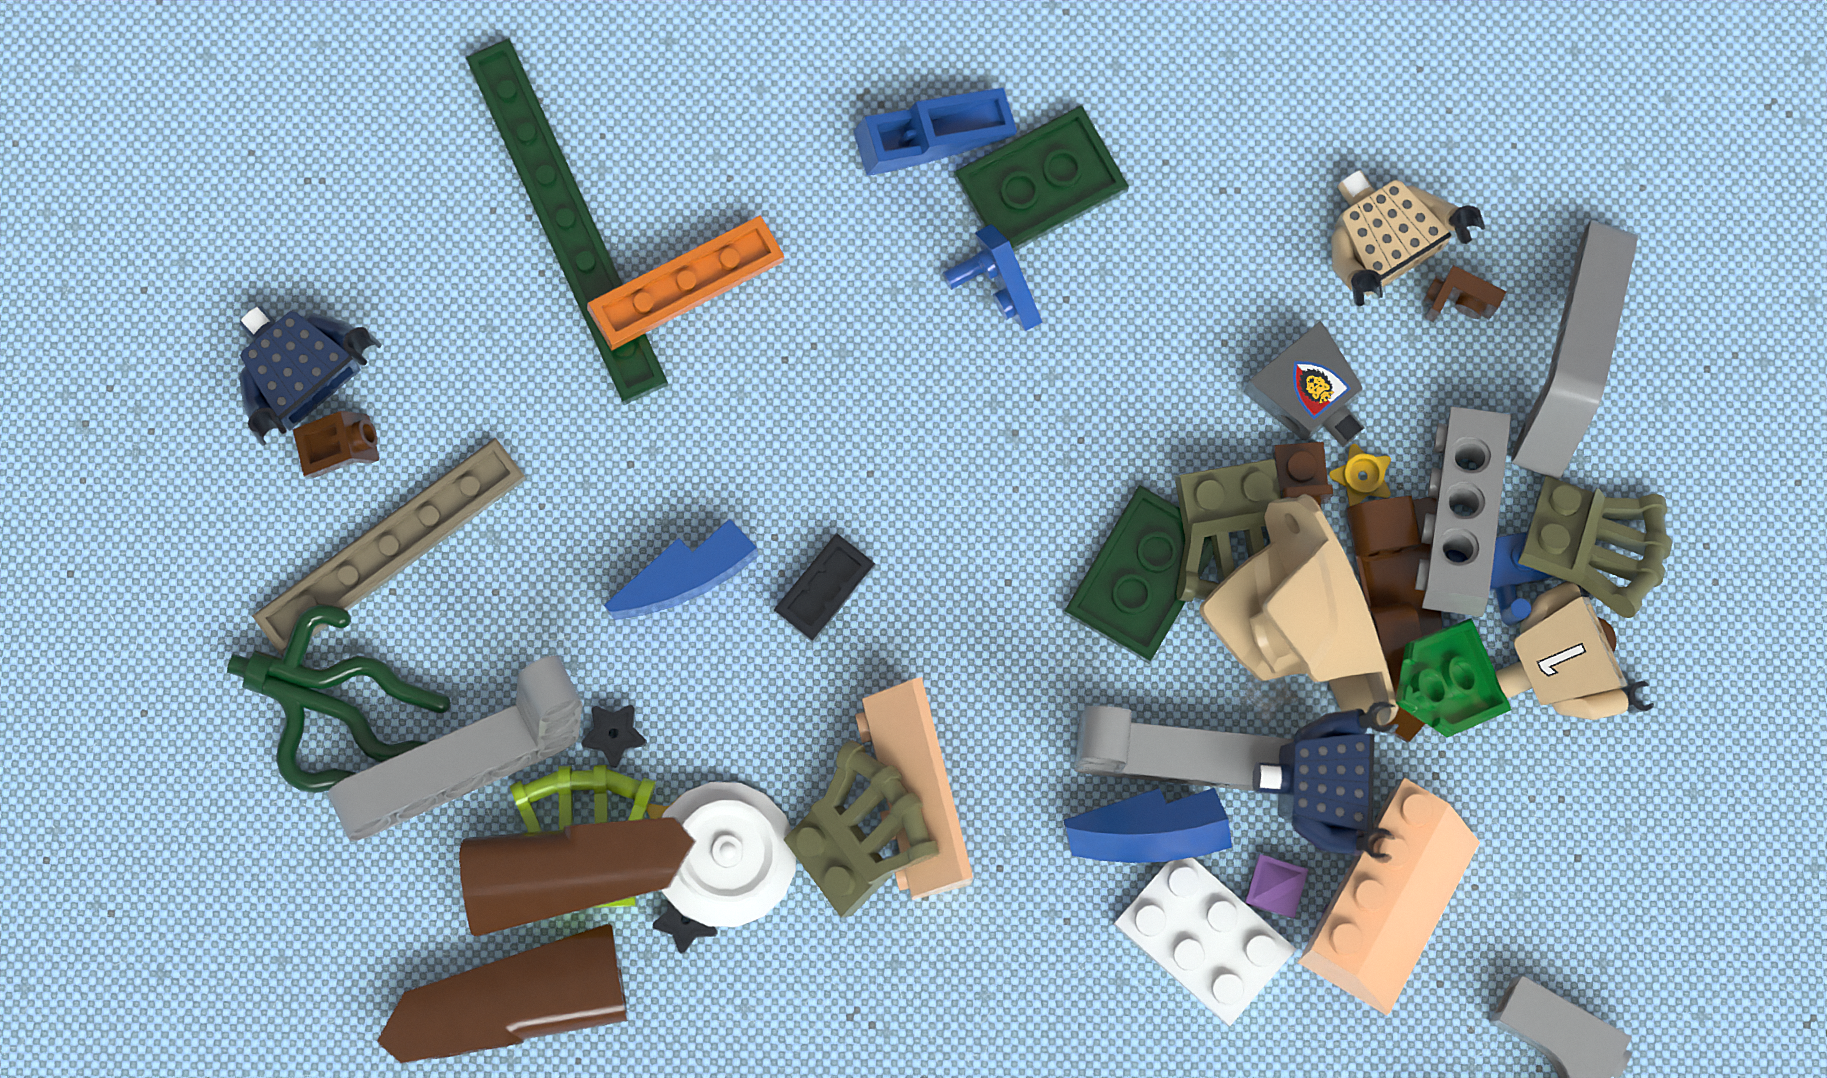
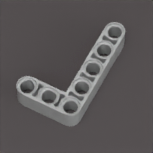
M1594 220L1588 222L1576 253L1548 376L1518 435L1511 457V464L1558 480L1563 475L1599 407L1605 390L1638 235Z
M552 655L541 658L526 666L518 674L516 705L352 775L335 784L328 791L327 795L350 841H358L368 838L566 750L579 738L582 701L560 657Z
M1087 706L1078 723L1074 770L1092 775L1254 791L1252 775L1255 764L1257 762L1279 763L1281 745L1291 743L1294 739L1132 723L1131 710L1110 706Z

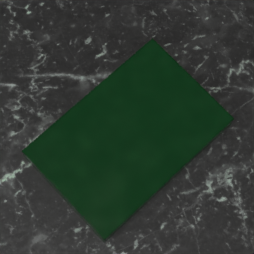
M1082 104L954 171V178L982 227L985 228L992 224L1010 242L1013 252L1125 194L1129 190L1128 183Z
M1139 484L1063 613L1148 664L1152 661L1186 601L1177 599V584L1186 541L1180 508ZM1211 536L1204 537L1197 573L1199 579L1214 555Z

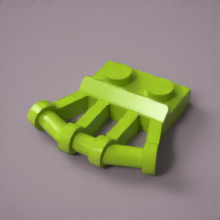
M594 765L593 770L572 771V766H558V771L527 784L519 781L509 786L528 832H538L543 830L532 803L557 792L559 794V830L564 829L563 826L573 825V791L594 790V823L609 822L608 791L635 800L628 821L644 819L656 787V781L646 777L640 781L609 770L607 765ZM636 897L592 908L637 907Z

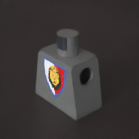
M1321 321L1253 376L1244 389L1245 394L1304 441H1307L1322 427H1325L1336 441L1344 447L1365 429L1361 422L1347 408L1363 390L1362 385Z

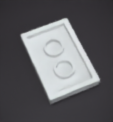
M1194 858L1168 861L1113 924L1228 1027L1233 1024L1297 950Z

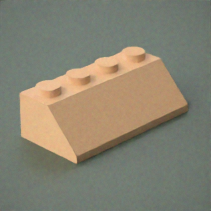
M922 677L911 679L862 698L864 712L855 714L861 742L871 741L876 760L886 766H895L902 775L900 782L908 793H916L922 801L923 806L920 810L930 841H936L940 852L939 855L896 872L895 877L899 891L909 889L911 900L970 886L973 874ZM887 798L889 810L880 812L881 821L891 813L892 805ZM903 827L890 840L896 839L899 853L911 848L905 827Z
M1406 778L1389 793L1372 825V829H1386L1396 838V840L1381 838L1374 844L1375 853L1389 854L1392 856V859L1387 863H1379L1372 859L1365 851H1362L1359 856H1355L1297 962L1385 1015L1390 1014L1480 844L1479 840L1449 803Z

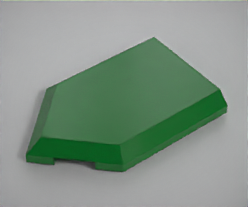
M1471 618L1405 645L1395 704L1446 738L1512 710Z

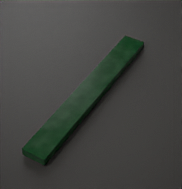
M510 38L466 56L468 66L623 405L669 386L646 333L611 351L587 309L588 302L622 286L623 283Z

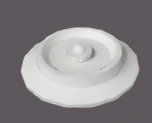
M710 782L684 792L664 811L662 818L676 817L696 840L695 845L680 867L670 888L661 890L662 894L682 915L706 926L739 927L764 917L785 897L796 871V856L783 840L792 830L786 815L766 794L742 783Z

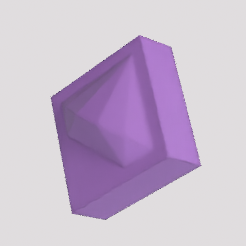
M1259 854L1244 903L1264 911L1294 919L1309 869Z

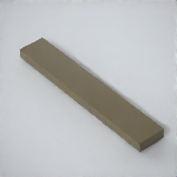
M495 437L253 614L252 617L283 657L293 626L303 611L318 604L333 605L349 611L527 480L525 475ZM320 624L316 626L311 638L328 625Z

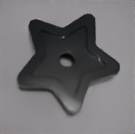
M628 705L614 713L599 706H594L592 708L594 728L582 740L581 746L587 749L603 751L612 768L618 767L625 752L629 749L646 746L647 740L633 727L635 706ZM611 729L618 730L619 733L616 738L609 736Z
M668 899L667 912L652 923L654 930L672 935L679 954H685L696 938L715 937L718 935L716 927L706 926L691 919L689 924H683L681 922L683 915Z

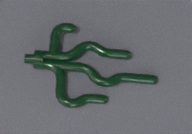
M318 604L311 606L299 615L293 626L283 658L258 650L253 652L250 659L233 653L227 666V673L243 678V689L271 697L282 706L285 714V724L277 746L276 763L278 770L287 784L299 791L311 793L328 791L338 782L357 773L337 768L307 772L300 768L297 764L296 755L304 732L306 717L304 708L344 722L362 752L379 763L428 742L410 740L395 744L384 743L374 735L367 718L357 706L344 699L310 688L324 690L338 686L352 677L359 675L368 676L387 695L401 702L438 714L446 713L451 706L450 699L445 694L402 680L387 663L375 657L357 655L343 659L325 669H314L302 665L316 626L326 624L343 629L350 624V613L333 605Z

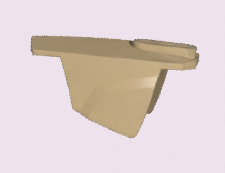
M1303 494L1297 498L1287 499L1278 498L1270 502L1264 519L1271 543L1247 559L1210 593L1199 607L1201 616L1235 659L1252 673L1257 680L1265 681L1302 673L1307 674L1314 682L1328 680L1341 711L1361 708L1366 713L1373 703L1379 701L1389 702L1396 707L1381 709L1377 714V722L1379 725L1391 722L1397 714L1398 705L1395 704L1396 697L1386 661L1361 588L1333 529L1317 502L1309 495Z

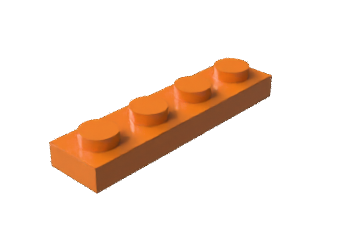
M759 215L588 302L587 309L612 351L783 263L785 255L762 216Z

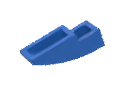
M1004 87L917 101L908 110L866 116L853 131L866 176L897 171L962 154L1012 137L1018 132Z
M728 519L693 552L678 538L606 602L604 607L614 620L644 616L675 607L707 593L735 576L759 557L757 547L731 519Z
M1158 788L1063 820L1071 855L1098 861L1124 863L1168 862L1199 857L1232 848L1229 819L1215 788L1169 803L1165 802L1162 792Z

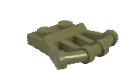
M1275 459L1174 476L1186 539L1177 584L1178 600L1192 602L1194 598L1205 600L1235 570L1229 532L1244 531L1248 559L1265 548L1261 527L1266 526L1264 516L1270 502L1278 498L1282 499ZM1211 536L1219 583L1198 578L1197 573L1204 537Z
M1546 475L1539 489L1518 563L1580 585L1618 615L1632 618L1642 608V599L1653 587L1660 586L1663 582L1665 567L1662 565L1663 559L1670 556L1673 544L1672 539L1667 535L1664 516L1668 511L1666 499L1659 494H1649L1639 499L1608 498L1597 487L1594 492ZM1607 519L1644 520L1646 533ZM1598 539L1642 555L1643 559L1638 561L1594 545L1595 541ZM1596 569L1631 582L1626 587H1618Z
M854 740L847 741L839 750L836 758L838 767L826 795L810 806L811 811L783 839L841 918L851 917L894 873L940 854L936 841H930L920 810L923 803L916 793H908L900 782L902 775L895 766H886L865 753V747ZM857 773L871 780L870 786L846 810L844 803ZM886 797L892 805L891 813L866 837L858 825ZM905 827L911 848L884 860L879 852Z

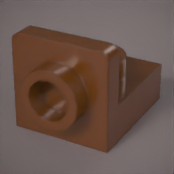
M1453 265L1445 278L1436 275L1423 299L1424 302L1431 305L1425 319L1434 322L1448 299L1455 303L1454 308L1463 315L1473 319H1481L1483 316L1490 320L1498 310L1507 291Z
M338 411L293 429L304 477L316 478L353 463L372 464L379 461L377 432L367 414Z
M1324 442L1274 445L1272 456L1275 459L1281 498H1297L1303 494L1309 495L1322 509L1321 504H1327L1333 496V485L1328 484Z

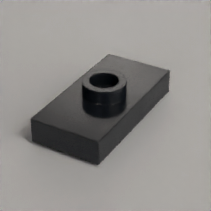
M836 533L774 608V613L810 642L814 643L876 567V563Z

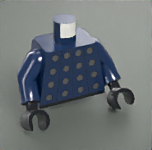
M257 306L249 311L241 319L239 325L254 342L240 354L245 367L239 374L243 409L249 418L248 428L260 445L265 446L267 444L264 436L272 429L278 428L282 435L287 432L286 428L289 431L292 430L361 371L355 360L362 366L368 363L362 356L367 347L375 345L380 349L382 344L364 327L355 328L345 321L316 313L302 317L292 310L276 322L262 306Z
M1379 701L1373 703L1366 713L1361 708L1327 713L1298 729L1293 742L1281 745L1279 763L1257 762L1255 764L1252 775L1254 792L1278 794L1279 817L1290 820L1294 831L1319 850L1356 856L1365 851L1376 862H1389L1392 856L1386 853L1374 852V844L1378 839L1396 840V838L1386 829H1372L1375 734H1369L1366 731L1367 728L1371 727L1373 730L1381 733L1394 732L1398 725L1392 724L1381 727L1377 722V714L1383 708H1394L1396 706L1389 702Z

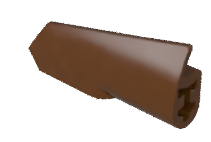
M1402 496L1367 501L1345 509L1361 590L1386 661L1395 697H1397L1405 645L1442 630L1441 611L1422 608L1424 590L1415 589L1419 560H1428L1430 544L1421 543L1425 514H1435L1436 498L1424 497L1413 500L1412 496ZM1398 706L1395 718L1391 722L1380 726L1385 727L1397 724L1398 728L1391 732V734L1409 743L1425 723Z
M676 817L563 826L564 829L467 837L462 840L460 845L459 865L463 899L470 932L473 936H482L668 889L695 845L696 840Z
M604 924L406 991L401 996L376 1042L400 1064L513 1046L524 1043L526 1039L628 1021L627 1002L620 960L616 954L613 926L611 924Z

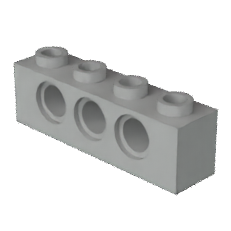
M1451 406L1447 424H1437L1433 452L1443 453L1441 469H1431L1427 495L1429 498H1436L1435 514H1425L1421 543L1430 544L1428 560H1419L1415 589L1424 590L1422 608L1483 617L1489 599L1511 422L1510 414ZM1463 459L1471 460L1478 465L1479 469L1473 471L1464 470L1456 462ZM1462 504L1469 507L1474 514L1459 516L1450 507ZM1458 550L1464 553L1468 560L1461 563L1452 562L1444 555V552Z

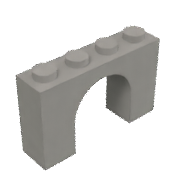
M1523 975L1512 978L1489 1021L1491 1024L1540 1051L1551 1062L1558 1078H1619L1626 1069L1632 1052L1626 1050L1632 1039L1631 1036Z

